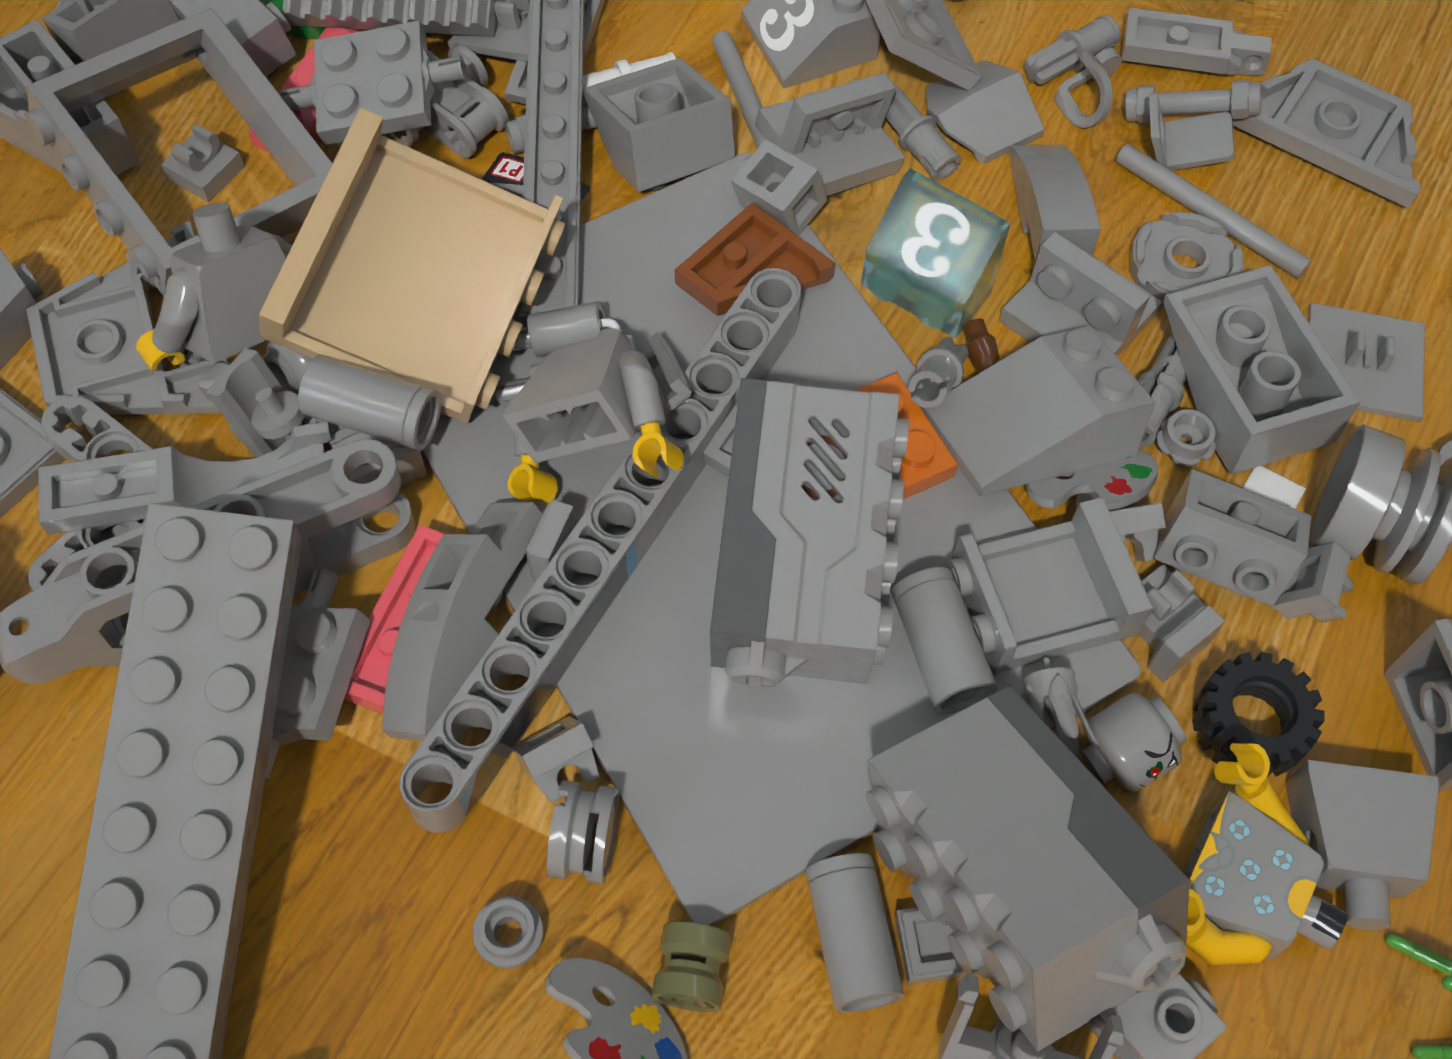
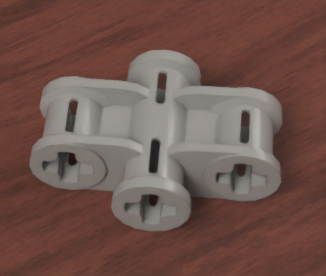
M457 44L448 52V58L462 55L466 65L467 79L437 83L430 101L431 125L389 133L398 143L411 147L419 140L418 133L426 128L432 136L449 147L455 154L462 158H469L477 151L476 144L491 131L500 132L505 128V122L509 121L507 112L500 100L491 91L483 87L488 83L487 71L481 60L468 47ZM427 50L430 61L439 60L438 57Z

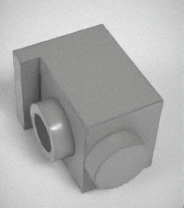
M767 139L764 140L753 155L743 159L736 170L735 176L731 179L740 206L746 208L751 203H754L796 235L803 231L828 201L819 170Z

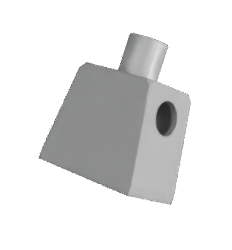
M1307 760L1286 781V792L1291 816L1310 842V847L1318 852L1324 860V867L1315 888L1344 891L1345 912L1348 914L1346 924L1349 927L1361 930H1381L1390 927L1389 898L1405 897L1426 883L1430 872L1439 790L1437 776Z

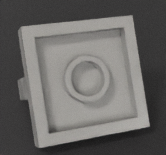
M885 73L861 80L855 79L843 85L816 93H807L799 98L761 108L755 121V126L764 139L819 170L826 196L899 173L905 158L882 129L884 119L897 88Z
M1054 232L1040 247L1030 281L1002 308L999 321L1030 343L1042 336L1091 326L1118 357L1157 315L1162 301L1096 257L1089 255Z

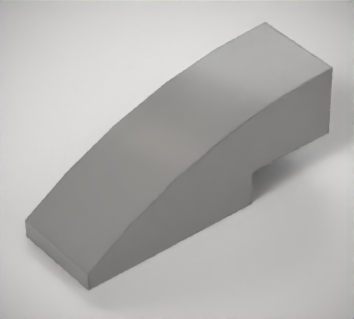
M1063 144L1010 145L1009 158L1023 234H1030L1035 261L1041 245L1054 232L1093 256L1101 227L1087 179L1073 153Z

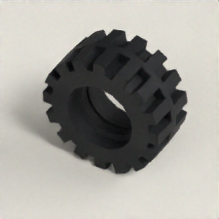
M1250 652L1239 654L1233 662L1228 659L1207 680L1195 700L1193 710L1197 714L1192 720L1194 731H1203V735L1198 740V743L1203 751L1213 748L1217 754L1212 761L1216 764L1219 761L1238 763L1237 757L1230 750L1232 743L1258 744L1265 749L1269 757L1270 768L1268 776L1272 772L1275 777L1287 772L1309 752L1322 733L1318 728L1325 721V711L1315 709L1322 701L1318 689L1309 691L1306 687L1312 679L1304 671L1297 676L1292 673L1291 669L1294 663L1285 658L1279 664L1272 663V654L1261 652L1255 660L1252 659ZM1250 695L1265 701L1274 709L1280 719L1281 734L1276 737H1264L1251 732L1241 724L1236 716L1233 707L1234 698Z

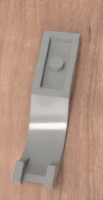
M328 422L294 426L290 438L276 450L256 458L233 462L206 461L184 455L172 446L38 467L39 523L49 535L146 519L149 503L187 508L324 453L323 444L332 440L331 429ZM243 513L244 515L256 516V515L250 514V513Z

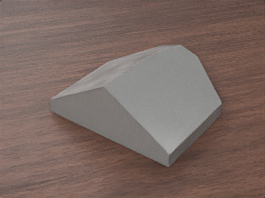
M983 60L976 63L981 78L970 91L943 78L926 86L925 99L927 102V112L934 117L941 129L947 135L973 151L975 159L985 164L1009 153L1010 145H1026L1043 137L1045 129L1020 72Z

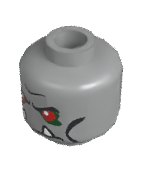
M1138 693L1128 694L1088 720L1099 745H1094L1086 733L1090 746L1082 750L1081 753L1094 775L1103 785L1114 779L1122 789L1136 792L1175 769L1181 763L1182 753L1180 745L1187 741L1186 735L1173 713L1157 696L1149 701Z

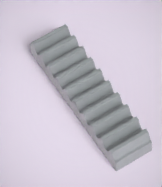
M283 0L282 14L291 26L371 30L419 20L425 33L494 36L496 20L494 4L497 0Z

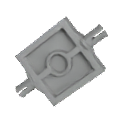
M417 20L314 40L315 72L310 85L280 89L279 93L292 111L311 107L316 108L317 134L323 143L328 145L344 141L360 107L383 117L381 134L431 125L430 101L435 85L442 82L467 79V71L462 55L430 61L427 55L426 33L420 21Z
M313 570V576L304 601L293 605L291 608L264 783L269 782V776L280 746L301 739L330 741L371 621L356 608H329L336 586L340 581V577L329 570Z

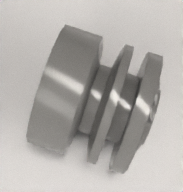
M1363 424L1356 429L1347 442L1326 484L1312 524L1311 546L1315 547L1336 542L1351 555V561L1358 558L1371 540L1375 539L1373 556L1375 570L1387 573L1392 571L1398 564L1397 574L1401 580L1414 585L1423 583L1434 571L1452 543V457L1440 466L1441 455L1438 451L1426 448L1404 470L1406 451L1404 439Z

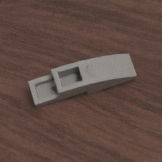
M533 502L490 503L470 534H444L426 563L411 595L391 657L384 697L382 730L389 737L422 742L498 636V633L485 620V617L498 604L502 597V590L519 563L527 556L526 549L543 515Z

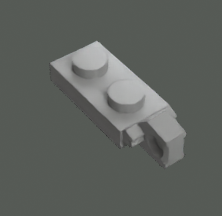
M1129 8L1124 25L1121 57L1123 61L1211 73L1263 75L1271 56L1272 38L1243 34L1233 29V21Z

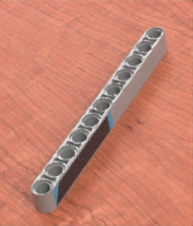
M767 268L756 273L683 375L692 394L666 415V423L660 426L662 435L677 445L683 452L684 464L681 470L675 471L666 465L660 455L656 461L658 478L653 477L634 462L632 451L635 443L405 765L400 776L399 789L414 821L422 829L433 833L448 832L458 827L466 819L706 466L703 452L734 407L735 392L740 386L741 378L764 380L794 337L798 327L801 286L796 276L789 271L780 268ZM737 348H749L751 350H740ZM709 390H718V391H721V392H723V393H720V394H709V393H706V391H709ZM678 434H688L693 436L688 440H679L673 438V436ZM647 479H656L663 482L654 487L639 484ZM621 525L631 529L623 535H611L605 532L608 528ZM580 574H592L598 577L593 583L588 585H576L570 582L575 576ZM547 623H555L564 627L558 634L552 637H541L534 634L540 626ZM519 674L528 678L527 682L516 690L505 691L497 688L498 683L509 675ZM482 727L491 731L489 737L479 745L465 746L458 743L461 736L472 728ZM445 782L453 786L450 794L438 803L426 804L419 801L422 792L431 784Z

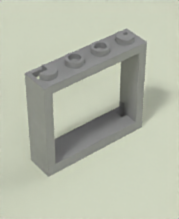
M212 7L27 85L29 112L25 113L24 117L35 131V140L41 146L50 145L59 157V167L66 181L75 191L84 190L94 203L93 211L100 226L109 236L118 235L128 248V258L137 275L143 273L148 280L151 279L163 296L168 278L172 275L170 264L172 254L177 250L200 242L199 234L171 248L69 113L197 58L295 185V187L234 216L236 227L250 225L280 237H284L302 227L332 166V162Z

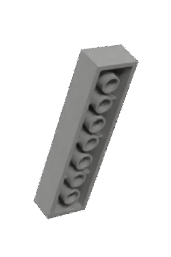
M151 503L148 505L49 1059L222 1058L302 544V537L293 520Z

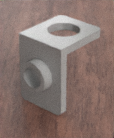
M1158 92L1149 94L1151 139L1158 163L1169 170H1177L1227 162L1234 159L1232 115L1229 111L1165 122Z

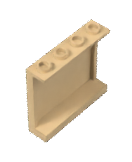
M360 107L259 313L260 337L312 359L318 355H323L437 390L441 395L440 413L468 424L475 406L487 410L501 376L490 371L498 353L509 358L523 326V324L513 320L520 302L531 306L545 274L535 269L542 252L553 256L566 223L557 220L556 217L563 198L555 194L548 210L382 136L383 117Z

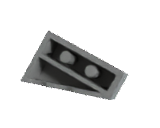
M36 19L0 37V138L61 172L58 163L59 157L49 144L41 146L35 140V131L24 117V114L29 112L27 85L70 68L75 64L39 20ZM104 99L69 113L116 176L139 164L118 116Z

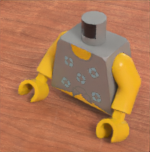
M1232 743L1230 750L1237 757L1238 763L1219 761L1215 766L1214 774L1221 783L1236 785V794L1228 791L1209 812L1183 870V873L1190 880L1186 946L1210 965L1256 964L1265 958L1273 959L1291 945L1296 934L1330 950L1341 936L1348 914L1313 895L1324 867V860L1318 852L1310 847V842L1286 810L1268 781L1267 776L1270 762L1265 749L1253 743Z

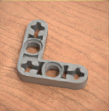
M67 396L56 400L44 411L41 419L42 429L52 447L68 462L105 457L116 450L138 452L152 449L95 403L82 396ZM71 422L78 426L85 424L92 439L87 444L84 437L74 429L68 428L64 430V427ZM146 519L67 531L33 562L28 573L29 586L32 590L42 586L63 557L95 545L97 536L105 528L113 525H122L129 528L130 531L145 525ZM109 566L99 574L95 587L105 589L124 572L127 566Z

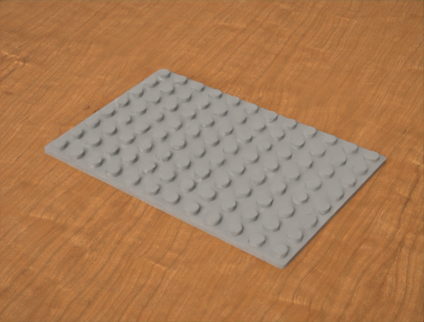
M752 153L740 154L580 225L579 305L599 301L604 310L605 317L615 320L625 335H633L635 349L640 347L646 355L653 350L648 339L658 332L671 347L683 374L726 313L719 316L715 315L675 284V269L745 209L739 204L731 179L735 176L736 170L743 159L753 155ZM807 225L798 236L835 262L834 276L826 283L801 290L796 333L764 380L854 391L897 372L908 388L911 378L917 373L916 367L809 225ZM518 306L513 320L520 323ZM532 347L514 350L509 358L498 353L490 372L501 376L498 383L530 377V366L542 363L547 356L537 358ZM737 348L740 350H751L749 348ZM659 364L653 369V372L665 397L672 391V388L669 386ZM918 388L915 391L910 392L912 396L916 393ZM709 390V391H706V393H709V394H720V393H723V392L718 391V390ZM495 392L487 410L475 406L468 424L440 413L432 439L421 450L469 534L490 503L523 502L516 499L507 487L509 475L515 467L520 465V457L514 456V433L502 417L503 412L511 402L500 404L496 399ZM636 430L632 440L539 462L540 470L550 473L556 478L557 493L554 500L574 507L576 524L638 439L641 431ZM688 434L673 436V438L679 440H688L693 437ZM706 464L556 685L573 717L583 723L594 745L592 750L612 785L619 789L620 799L691 922L714 926L806 873V869L812 864L839 854L879 830L878 822L866 798V793L872 790L868 759L958 713H938L935 711L891 591L899 581L915 572L933 567L947 568V562L952 559L958 537L961 535L972 533L977 545L1038 530L1007 489L979 497L957 466L955 477L903 500L900 520H896L893 543L899 544L895 582L891 583L888 603L881 602V606L893 607L889 648H885L883 665L872 664L866 684L789 675L773 687H752L732 681L726 674L725 668L711 667L710 626L729 477ZM647 479L639 484L654 487L663 482L656 479ZM535 499L534 504L544 513L548 503ZM621 525L608 528L605 532L611 535H623L631 529ZM527 556L519 563L502 590L513 612H515L535 584L531 577ZM580 574L575 576L570 582L576 585H588L593 583L598 577L592 574ZM963 596V601L965 603L969 616L971 617V613ZM547 623L540 626L534 634L541 637H552L558 634L564 627L555 623ZM1121 640L1049 659L1051 668L1064 667L1075 671L1076 684L1078 685L1077 699L1084 712L1133 684L1141 672L1140 665ZM985 653L998 686L997 692L1010 685L1030 706L1029 698L1024 692L1023 678L1032 672L1044 669L1043 661L994 674L988 656ZM1046 709L1044 722L1053 730L1056 728L1050 710Z

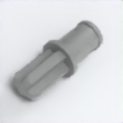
M1105 14L1076 31L1065 30L1057 36L1056 42L1030 55L1025 60L1024 67L1027 71V79L1031 83L1037 82L1043 85L1070 69L1073 71L1083 69L1085 65L1079 55L1084 47L1095 56L1104 49L1113 48L1120 41V30L1117 23L1111 16Z
M895 85L897 88L885 118L900 135L899 146L903 150H910L933 181L939 182L948 178L959 167L958 163L962 161L961 156L940 135V132L936 129L937 123L934 117L931 115L923 116L905 93Z
M952 337L941 340L936 348H932L923 354L917 364V373L911 378L908 386L909 392L915 391L918 388L911 397L914 403L927 409L935 408L942 404L950 390L959 386L964 375L963 363L969 355L965 344L956 345Z

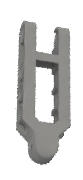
M370 439L352 441L187 507L235 514L250 513L261 517L293 520L302 537L294 595L308 590L313 570L325 569L338 576L349 573L406 547L413 538L416 528L410 502L403 493L399 494L401 476L393 452L387 445ZM372 463L383 468L378 478L370 483L358 484L349 480L352 471L362 464ZM391 512L399 516L398 523L389 531L378 533L367 529L369 521L379 513ZM145 525L63 557L42 586L13 602L0 612V663L5 672L23 683L40 684L84 666H120ZM125 565L128 567L126 576L121 583L107 589L95 587L97 577L109 566ZM18 620H27L29 622L28 629L24 633L19 635L12 634L11 630L15 622Z

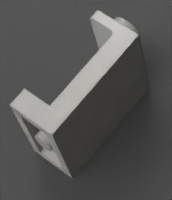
M1103 497L1079 503L1072 521L980 545H977L972 533L961 535L958 537L952 559L947 562V568L952 571L960 593L965 598L971 613V621L983 651L988 656L994 674L1043 661L1045 657L1051 659L1136 636L1153 610L1150 599Z

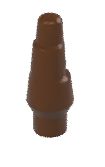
M973 319L965 323L962 329L966 338V346L969 352L968 357L977 374L996 364L1000 358L996 339L988 332L983 319Z

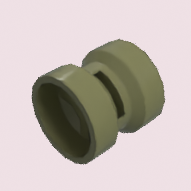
M669 922L664 924L660 949L665 955L664 967L655 974L651 998L658 1003L678 1009L699 1012H716L721 1010L724 984L719 979L720 966L729 960L732 935L719 928L693 922Z

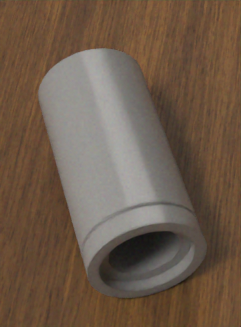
M318 355L309 363L303 374L298 393V407L303 415L421 451L429 444L436 430L441 411V395L434 389Z
M933 567L915 572L899 581L893 587L891 594L935 711L938 713L958 712L996 693L998 686L952 571L946 567Z
M863 853L845 854L827 858L809 866L806 869V877L835 1011L839 1013L865 1011L883 1007L905 997L873 857Z

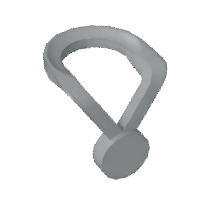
M1084 47L1079 57L1086 66V69L1063 82L1054 95L1056 105L1075 126L1081 128L1100 124L1108 116L1113 99V90L1109 77L1117 71L1122 63V57L1114 48L1104 49L1094 56ZM1093 78L1099 85L1101 96L1097 111L1089 116L1079 110L1069 91Z

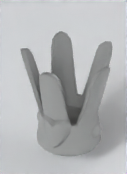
M1045 657L1043 659L1044 669L1032 672L1023 678L1024 692L1029 698L1030 707L1043 721L1045 720L1046 709L1050 710L1059 739L1077 756L1079 752L1077 740L1079 730L1074 709L1090 741L1094 745H1099L1077 699L1078 685L1076 684L1075 671L1064 667L1051 668L1049 658Z

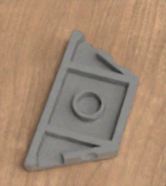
M1313 58L1293 67L1289 74L1276 75L1262 82L1261 115L1232 119L1233 126L1407 208L1411 206L1421 189L1420 181L1413 180L1412 162L1417 156L1415 138L1410 132V127L1413 124L1411 103Z

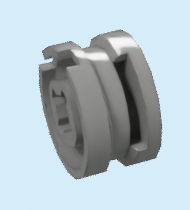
M564 780L561 782L558 790V795L564 796V803L554 805L547 853L548 877L567 879L570 873L584 875L588 883L604 884L609 872L615 840L619 789L617 787L601 785L596 792L583 790L580 782ZM597 814H599L598 824H597V830H596ZM595 838L594 853H591Z

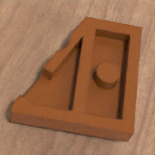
M751 203L675 269V284L715 315L719 316L728 312L750 279L759 271L767 268L787 270L796 276L801 290L826 283L833 278L835 262L754 203Z

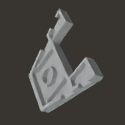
M191 222L181 223L170 229L173 237L166 242L172 248L196 236ZM126 254L127 263L100 278L92 272L26 309L44 400L47 406L63 397L82 396L95 403L109 415L221 413L216 405L208 401L198 388L199 380L214 363L206 360L167 371L164 359H162L158 363L157 370L151 372L136 350L138 339L156 327L147 292L149 289L156 288V285L151 279L148 280L143 273L137 275L129 261L128 254Z

